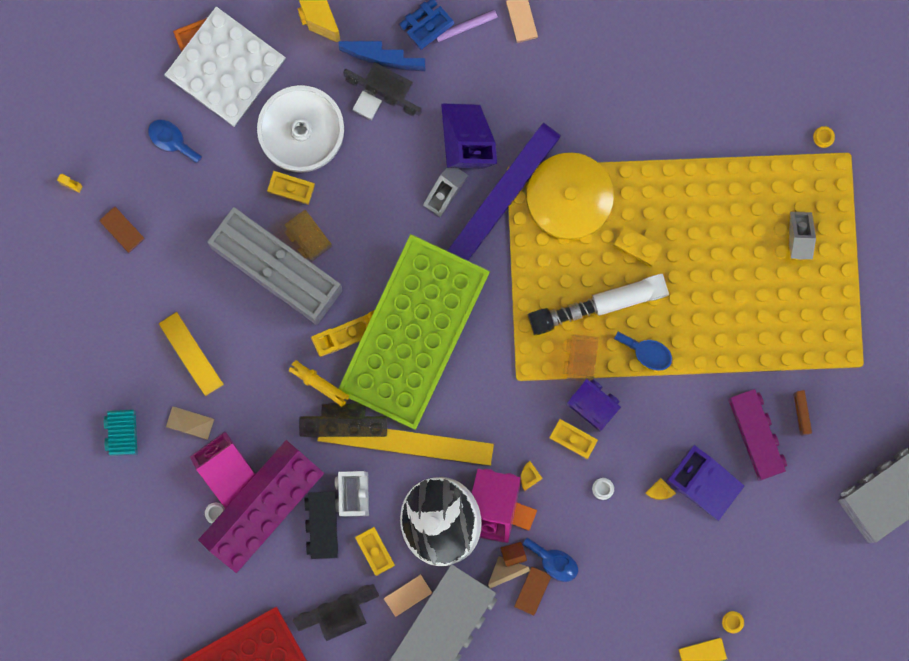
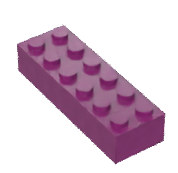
M285 440L198 541L209 552L237 573L323 476L324 472Z

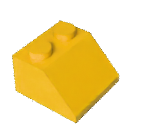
M299 0L300 7L297 10L302 25L307 24L310 31L332 41H341L339 30L327 0Z

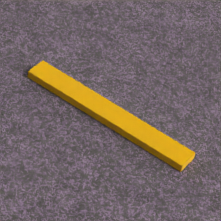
M322 419L320 420L317 440L318 442L491 466L494 444Z

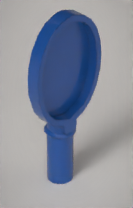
M156 120L150 124L148 133L150 139L157 147L168 152L179 150L196 163L201 160V155L183 143V135L173 123L166 120Z
M619 331L614 337L615 340L625 344L630 349H634L637 359L649 369L665 370L672 363V355L669 349L660 342L644 340L639 343L636 339L634 340Z
M529 538L525 539L522 545L542 558V566L551 577L562 582H569L575 579L578 574V566L571 556L559 550L547 551Z

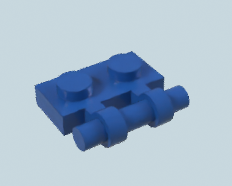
M435 0L424 1L419 5V9L412 14H407L404 17L405 19L399 23L403 31L409 26L412 27L407 31V34L420 50L454 25L452 18L441 6L434 11L432 10L438 5ZM426 14L427 16L418 23L417 20Z

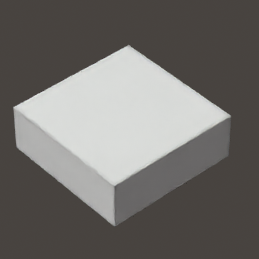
M362 91L353 111L372 121L382 100Z

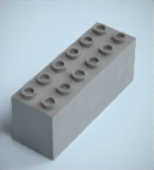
M235 207L232 208L207 242L213 251L316 325L319 324L343 291L339 282Z
M909 447L894 455L895 460L885 461L876 468L877 473L867 474L858 480L860 485L857 487L855 485L850 486L840 493L842 497L838 499V502L868 543L878 542L909 520Z
M451 564L390 661H459L461 655L458 653L461 648L469 646L474 638L470 634L474 628L479 630L486 619L482 615L486 609L491 611L498 600L494 597L496 592Z

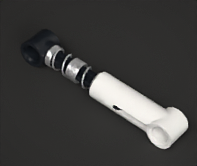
M658 274L636 283L592 295V300L588 299V301L583 303L579 301V303L570 304L566 308L561 307L560 310L552 309L549 311L548 308L527 315L533 335L535 336L550 332L559 323L562 325V322L568 320L570 322L572 319L575 321L583 318L582 316H590L592 313L598 316L646 301L666 297L669 295L663 274Z

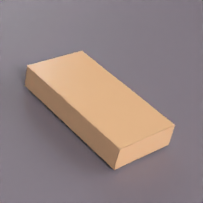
M507 0L506 5L516 42L520 43L538 38L529 1Z
M419 575L385 597L384 600L396 617L431 595L432 591L423 577Z

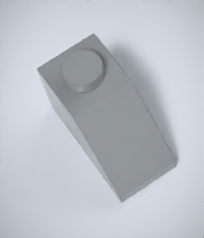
M446 168L439 176L423 205L441 217L469 175L458 168Z
M790 212L789 248L791 259H813L816 235L812 212Z

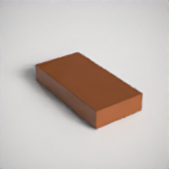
M116 207L112 208L99 220L128 253L145 239Z
M805 390L797 391L793 396L800 435L812 434Z
M531 567L514 607L534 616L551 576L537 568Z

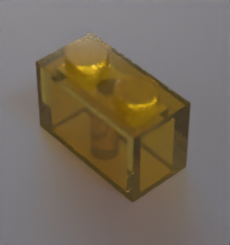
M303 210L284 224L287 229L284 232L291 242H297L300 246L297 249L300 255L305 259L309 258L311 262L332 247L330 241L306 210Z
M572 334L571 339H567L566 352H570L569 361H564L563 374H567V380L584 382L586 379L589 381L594 379L599 337Z

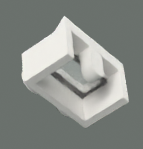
M338 472V477H335V489L339 490V499L335 500L336 512H339L341 517L369 516L368 472Z

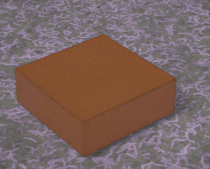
M521 542L500 548L506 567L527 561Z

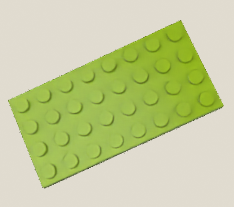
M410 234L338 389L348 394L349 399L416 430L490 271Z

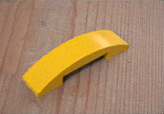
M375 310L343 325L311 336L319 357L360 342Z
M178 312L158 323L205 396L224 385Z

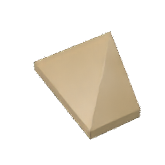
M172 406L166 427L208 440L214 419Z
M498 556L488 582V587L491 589L529 572L530 569L528 566L519 563L506 567L503 557Z

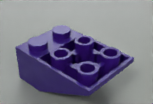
M441 104L447 168L485 169L497 164L496 143L481 105Z
M586 379L567 402V405L600 432L621 408L618 405L620 401L611 393L606 395L601 391L603 387L594 379L591 381Z
M695 445L689 449L666 480L667 483L718 521L744 488L740 481Z

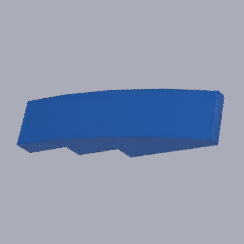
M339 41L340 51L360 60L395 69L425 71V58H404V50H382V41Z

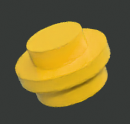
M827 126L817 128L813 134L814 143L821 148L831 146L835 140L833 130Z
M730 611L723 616L722 626L729 633H738L744 626V619L740 613Z

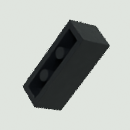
M335 491L310 492L308 497L304 499L305 511H309V519L305 520L306 533H310V542H306L307 555H311V559L338 558Z

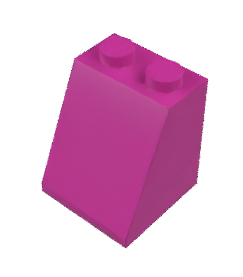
M226 431L190 456L196 470L224 508L233 501L256 474Z
M477 469L472 495L479 506L481 514L480 538L509 543L521 477L511 473H497L491 469Z

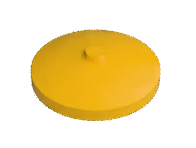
M561 153L546 159L532 174L527 188V205L533 220L546 233L561 239H580L594 233L605 223L613 206L614 191L608 173L597 161L580 153Z

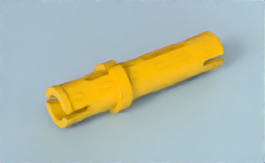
M297 360L291 364L294 368L290 367L289 372L302 379L305 385H311L341 407L346 404L344 399L348 400L349 395L317 375V371L308 369Z

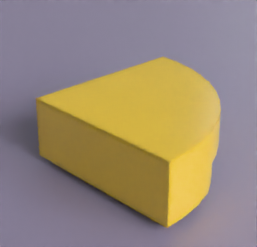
M60 174L57 179L61 185L80 193L83 187L82 184L64 174Z
M531 461L524 466L521 472V485L524 491L543 479Z
M660 478L645 494L653 499L664 500L674 496L676 492Z

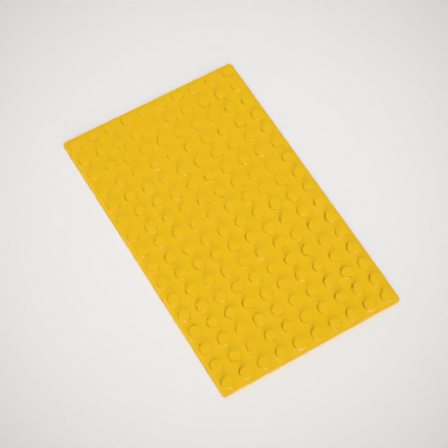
M850 153L598 162L611 179L614 191L613 206L605 223L594 233L580 239L568 240L554 237L536 224L527 205V188L530 179L508 207L515 369L518 381L859 368L864 364L852 156ZM790 212H812L816 235L813 259H791L789 248ZM624 226L663 247L652 267L614 246ZM658 274H663L669 292V295L666 297L646 301L600 316L592 313L590 316L585 315L582 316L583 318L575 321L572 319L571 322L569 320L562 322V325L559 323L550 332L533 335L527 315L529 313L548 308L549 311L552 309L560 310L561 307L566 308L570 304L579 303V301L583 303L588 301V299L592 300V295L636 283ZM619 331L634 340L636 339L639 343L644 340H654L662 343L669 349L672 355L671 365L667 369L659 371L647 368L637 359L635 350L615 340V335Z

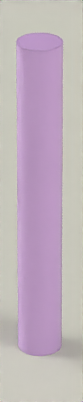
M492 10L451 27L436 39L440 42L498 18L496 11Z

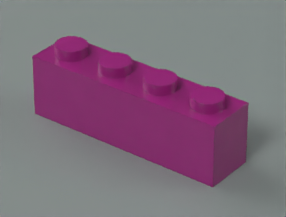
M753 389L729 398L730 407L758 481L786 472L787 462L784 455L779 454L777 448L779 441L776 434H772L769 426L772 425L768 413L764 414L761 406L764 405V401L760 392L757 393Z

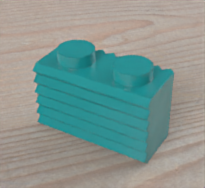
M107 411V416H104V429H108V438L104 440L105 451H109L111 456L137 455L136 411Z

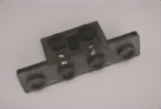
M375 62L366 79L346 68L344 69L343 75L348 83L354 86L359 84L365 87L364 90L373 96L378 94L384 97L383 100L392 106L397 104L403 107L402 110L411 116L415 114L420 116L422 109L405 100L413 85L412 81Z
M337 403L322 404L321 416L299 417V435L301 437H386L387 417L366 416V406L359 403L345 404L343 407Z
M374 584L362 586L358 591L344 594L333 602L321 604L317 609L299 614L298 617L293 619V622L298 631L319 623L324 638L328 641L367 624L360 605L379 597L378 591Z

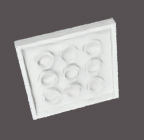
M215 7L165 73V77L235 127L285 61L286 57L218 7Z

